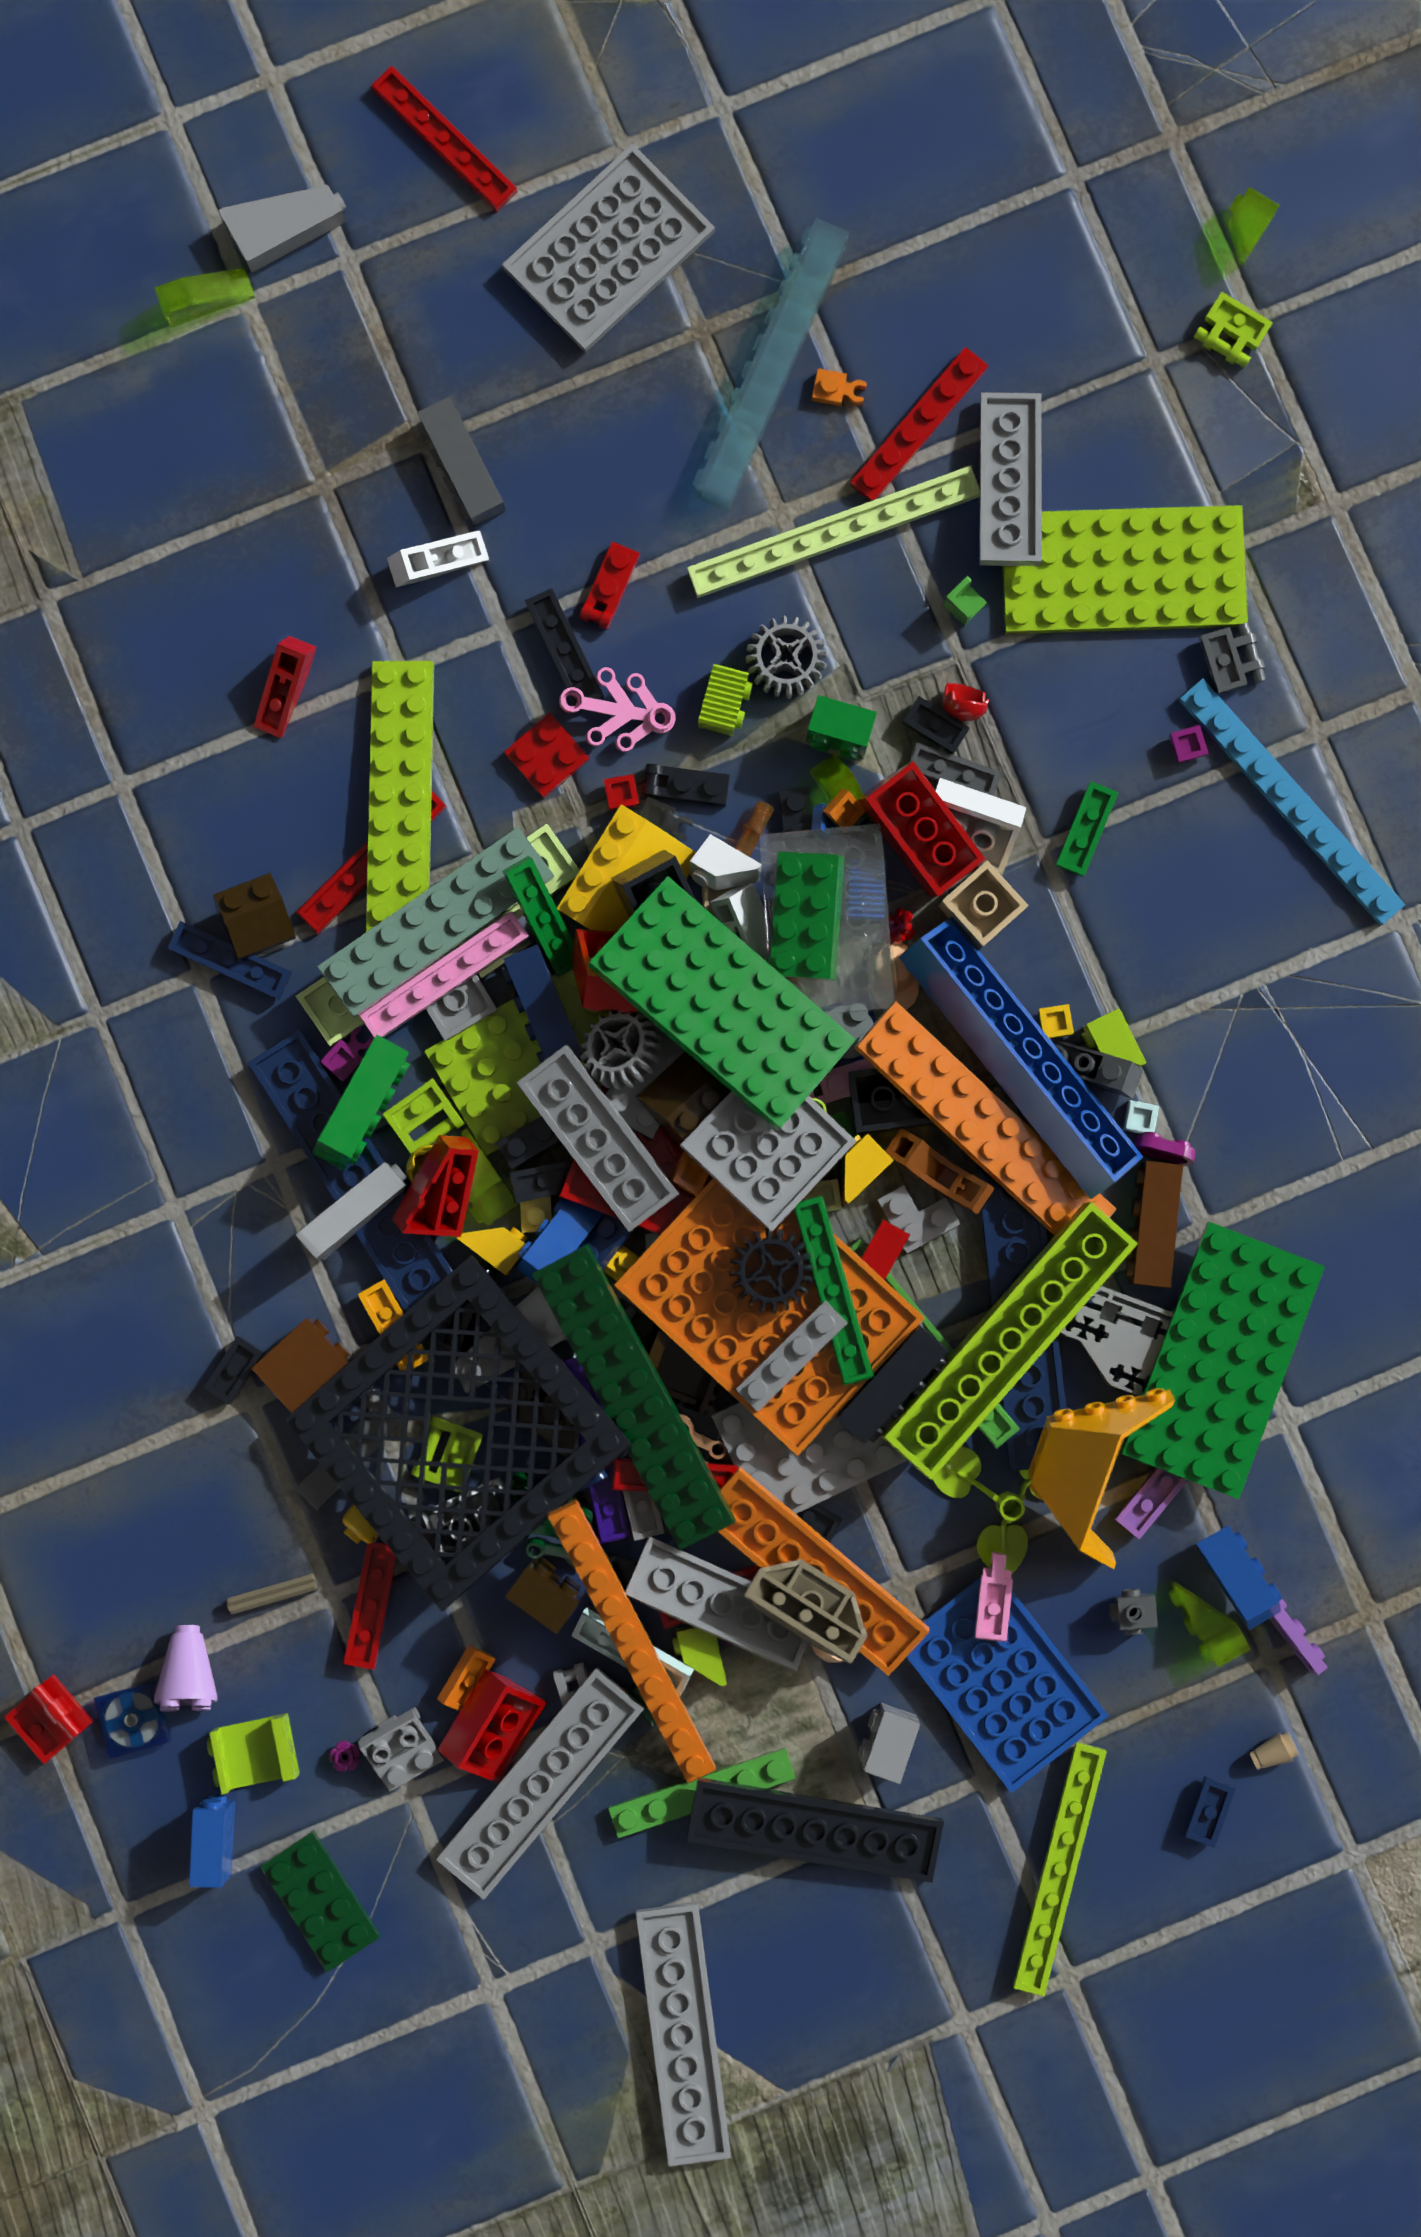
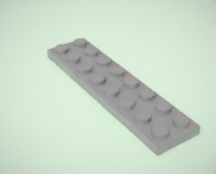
M596 1666L442 1850L436 1860L484 1900L644 1710V1706Z
M698 1902L636 1910L668 2165L670 2167L731 2158Z

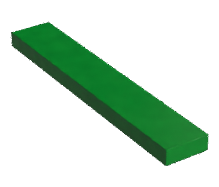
M823 1196L801 1201L795 1206L794 1213L802 1241L805 1244V1251L811 1254L808 1262L809 1265L814 1266V1270H811L820 1304L827 1301L847 1322L831 1339L843 1385L874 1377Z

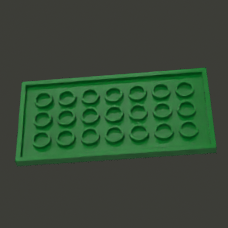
M667 877L587 965L777 1131L782 1128L856 1041L853 1036L670 877Z
M1208 1221L1142 1396L1146 1395L1148 1391L1153 1389L1171 1390L1175 1401L1171 1408L1128 1435L1120 1454L1239 1499L1325 1266Z

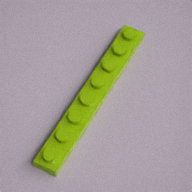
M1080 1742L1074 1744L1013 1982L1014 1989L1045 1996L1107 1753L1103 1748Z

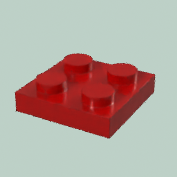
M551 713L547 714L504 751L505 755L544 799L590 760L588 755Z

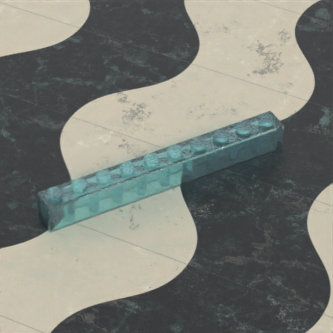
M818 218L815 219L812 228L806 227L801 239V244L804 245L800 254H794L789 266V270L792 271L788 281L783 280L777 293V297L780 298L776 308L771 307L765 320V324L768 325L764 335L759 334L753 347V351L756 352L752 362H746L741 374V378L744 379L740 389H734L729 401V405L732 406L728 416L723 415L719 422L717 432L720 435L716 443L711 442L707 449L705 459L708 462L704 470L699 469L695 476L693 486L696 487V498L726 511L730 510L847 247L849 231Z

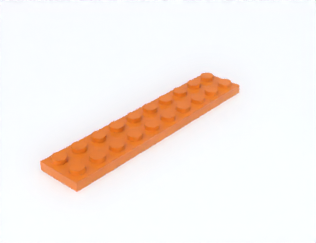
M897 1001L890 1004L855 1045V1050L1054 1236L1083 1203L1092 1202L1109 1218L1116 1211V1208L1100 1193L1090 1199L1066 1167L1060 1163L1058 1157L1046 1142Z

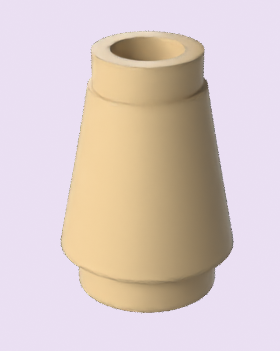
M1279 1732L1250 1752V1755L1257 1770L1292 1762L1293 1758L1298 1756L1299 1753L1289 1732L1282 1735Z

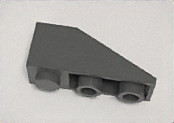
M1054 1038L1050 1039L1084 1083L1133 1099L1143 1070L1132 1061Z

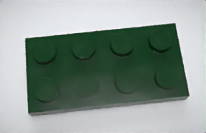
M312 1830L261 1864L260 1868L327 1973L380 1938V1932L315 1830Z

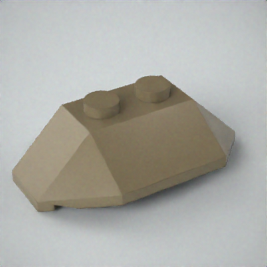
M802 1559L760 1568L743 1595L763 1614L816 1648L849 1664H852L867 1638L855 1594Z

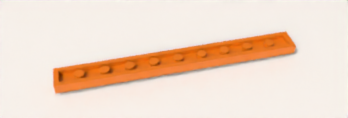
M577 1499L549 1512L548 1518L687 1783L715 1771L714 1761Z

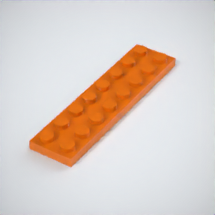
M741 1467L720 1488L736 1521L734 1524L718 1532L760 1568L802 1559L855 1594L863 1626L867 1633V1638L859 1652L887 1676L896 1669L929 1633L930 1628Z

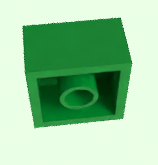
M818 695L808 727L806 743H810L812 749L820 752H828V749L840 752V756L848 760L857 761V758L864 759L877 712Z

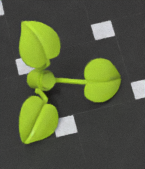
M961 1446L934 1476L933 1481L944 1494L953 1498H963L968 1495L972 1484L996 1501V1509L1004 1519L1001 1521V1526L992 1524L981 1531L976 1544L977 1552L983 1563L989 1568L992 1552L1005 1553V1570H1011L1013 1574L1024 1559L1028 1547V1537L1020 1525L1011 1524L1007 1526V1524L1020 1519L1024 1514L1025 1506L1022 1500L1025 1499L1026 1488L1031 1484L1028 1470H1019L1021 1476L1026 1479L1021 1484L1019 1494L1016 1495L1013 1492L1007 1491L998 1496L975 1480L981 1472L979 1457L971 1449Z

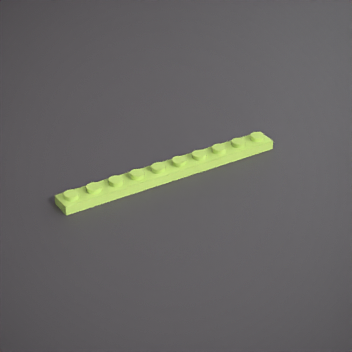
M971 466L692 565L687 567V571L697 598L973 500L980 497V489Z

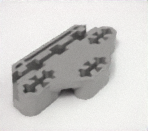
M1101 1286L1094 1293L1093 1298H1091L1092 1303L1101 1306L1100 1311L1083 1306L1073 1317L1072 1321L1084 1324V1318L1090 1319L1084 1326L1098 1328L1100 1325L1101 1332L1105 1333L1104 1338H1098L1094 1341V1334L1082 1331L1076 1327H1069L1068 1330L1064 1328L1059 1334L1081 1342L1099 1369L1104 1383L1135 1396H1142V1385L1130 1382L1124 1378H1116L1113 1381L1114 1375L1109 1373L1110 1369L1117 1368L1119 1365L1120 1372L1132 1375L1138 1379H1146L1150 1375L1164 1335L1158 1334L1157 1339H1154L1158 1324L1161 1322L1160 1328L1167 1330L1173 1312ZM1118 1308H1121V1314L1142 1321L1140 1327L1121 1319H1117L1116 1324H1114L1113 1321ZM1081 1331L1083 1338L1077 1336ZM1131 1368L1136 1369L1137 1371L1132 1374ZM1129 1383L1130 1389L1124 1386Z

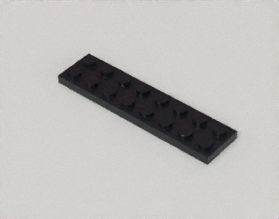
M698 1777L686 1840L692 1843L932 1883L944 1821L942 1818Z

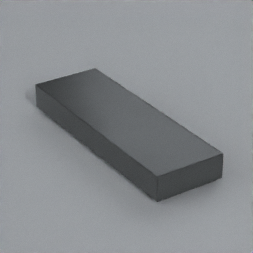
M916 742L909 763L911 761L916 763L927 780L938 783L939 779L942 778L994 796L1002 772L919 742Z

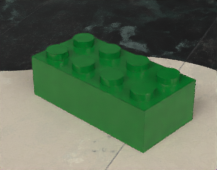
M778 851L770 965L785 978L836 981L845 858L841 855Z
M376 1034L320 1135L312 1154L344 1171L349 1163L355 1166L367 1144L362 1141L363 1136L369 1139L381 1118L380 1115L376 1114L377 1111L384 1113L396 1091L391 1088V1085L393 1084L398 1087L410 1063L405 1061L409 1054L408 1051Z

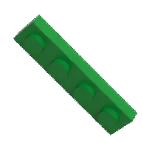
M527 856L502 872L553 974L556 977H560L573 969L571 958L574 942L533 859Z

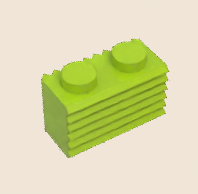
M713 664L698 720L699 728L729 736L734 735L735 728H742L745 712L740 710L743 699L749 701L753 686L752 682H748L749 673Z

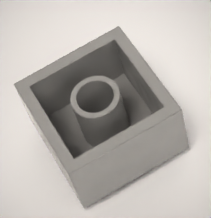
M880 1703L878 1710L873 1708L868 1722L869 1731H871L869 1739L863 1738L858 1752L859 1761H861L864 1772L898 1784L901 1783L920 1726L916 1714L884 1703Z

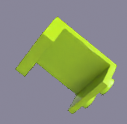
M288 1713L217 1727L210 1732V1737L207 1738L208 1753L210 1756H214L216 1768H213V1780L215 1786L220 1787L221 1795L227 1794L235 1788L278 1779H283V1782L294 1780L300 1774Z

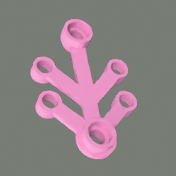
M604 667L597 672L596 680L600 686L607 688L616 703L584 697L582 691L575 687L567 688L559 697L560 707L567 713H575L583 709L614 716L600 727L591 728L587 732L586 741L594 747L601 745L605 737L631 719L644 721V723L631 733H623L617 737L615 744L621 752L630 751L637 741L652 731L658 734L668 732L675 723L673 709L665 703L656 702L645 686L644 677L638 673L631 674L626 679L625 685L630 692L637 693L646 709L634 707L616 681L615 672L608 667ZM602 672L610 674V682H603L601 680ZM631 678L639 679V688L631 686ZM567 696H573L576 699L575 706L567 705ZM657 713H661L664 716L665 721L663 724H658L655 721ZM593 731L600 734L601 740L599 742L591 740L590 735ZM622 737L630 740L629 748L621 746L620 740Z

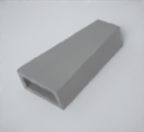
M324 185L228 206L218 211L250 271L253 273L345 223L343 211L347 208L340 194L337 192L333 195L329 186Z
M384 1162L300 1230L296 1236L316 1259L325 1260L408 1188L404 1182L407 1178L406 1174L397 1164L391 1167L388 1163Z

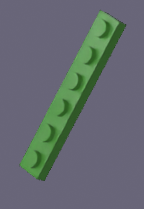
M786 1747L715 1770L700 1777L765 1789L796 1779ZM697 1779L690 1783L683 1781L609 1806V1812L618 1838L691 1814Z

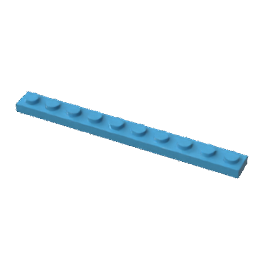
M1204 679L1199 681L1178 700L1380 926L1406 905Z

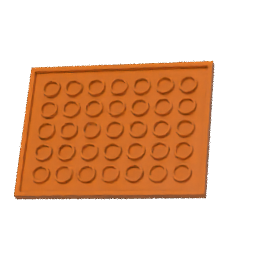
M713 1178L614 1286L798 1456L868 1379L843 1385L830 1340L758 1412L736 1390L821 1304L814 1280L812 1283L802 1281L801 1286L806 1288L808 1293L806 1295L800 1291L795 1293L800 1300L798 1304H795L791 1297L787 1299L789 1310L786 1311L780 1302L776 1303L777 1313L771 1312L770 1303H766L765 1311L760 1312V1301L756 1300L755 1304L750 1308L747 1306L748 1301L752 1298L749 1294L743 1299L738 1298L739 1293L744 1291L742 1285L735 1289L731 1286L732 1283L740 1281L739 1275L729 1276V1271H738L739 1265L731 1264L730 1259H741L742 1255L734 1251L736 1247H740L744 1251L748 1248L743 1243V1238L747 1237L752 1244L756 1242L753 1232L758 1231L761 1239L766 1238V1228ZM793 1209L772 1231L771 1238H777L778 1230L782 1229L784 1230L782 1240L787 1241L790 1234L795 1235V1239L791 1243L795 1247L803 1241ZM834 1234L874 1374L925 1317ZM766 1244L771 1257L776 1261H783L793 1257L782 1246ZM804 1247L798 1251L800 1255L806 1253ZM757 1248L749 1255L746 1261L745 1276L756 1272L761 1267L762 1262ZM764 1255L767 1263L764 1264L763 1273L756 1275V1278L770 1276L776 1286H778L776 1278L779 1275L777 1273H780V1268L787 1266V1264L773 1266L768 1261L767 1256ZM808 1259L803 1260L804 1266L809 1265ZM797 1265L785 1270L781 1276L785 1293L791 1289L796 1281ZM804 1271V1276L813 1278L811 1271ZM760 1280L749 1285L761 1296L777 1297L772 1285L766 1280Z

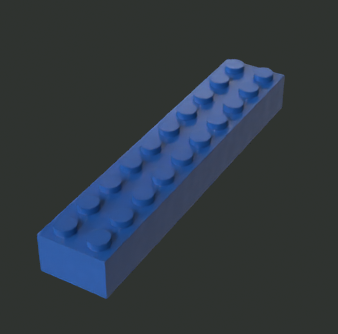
M953 917L921 937L899 956L906 969L915 977L925 990V993L934 1001L945 1018L953 1025L964 1042L973 1050L983 1066L992 1074L1002 1090L1008 1094L1022 1115L1027 1118L1039 1133L1041 1139L1046 1142L1058 1157L1060 1163L1066 1167L1090 1199L1115 1183L1143 1158L1142 1154Z

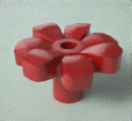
M901 907L896 909L894 916L888 914L884 919L888 926H884L882 929L883 941L892 945L895 941L901 944L905 939H912L915 934L910 923L913 914Z

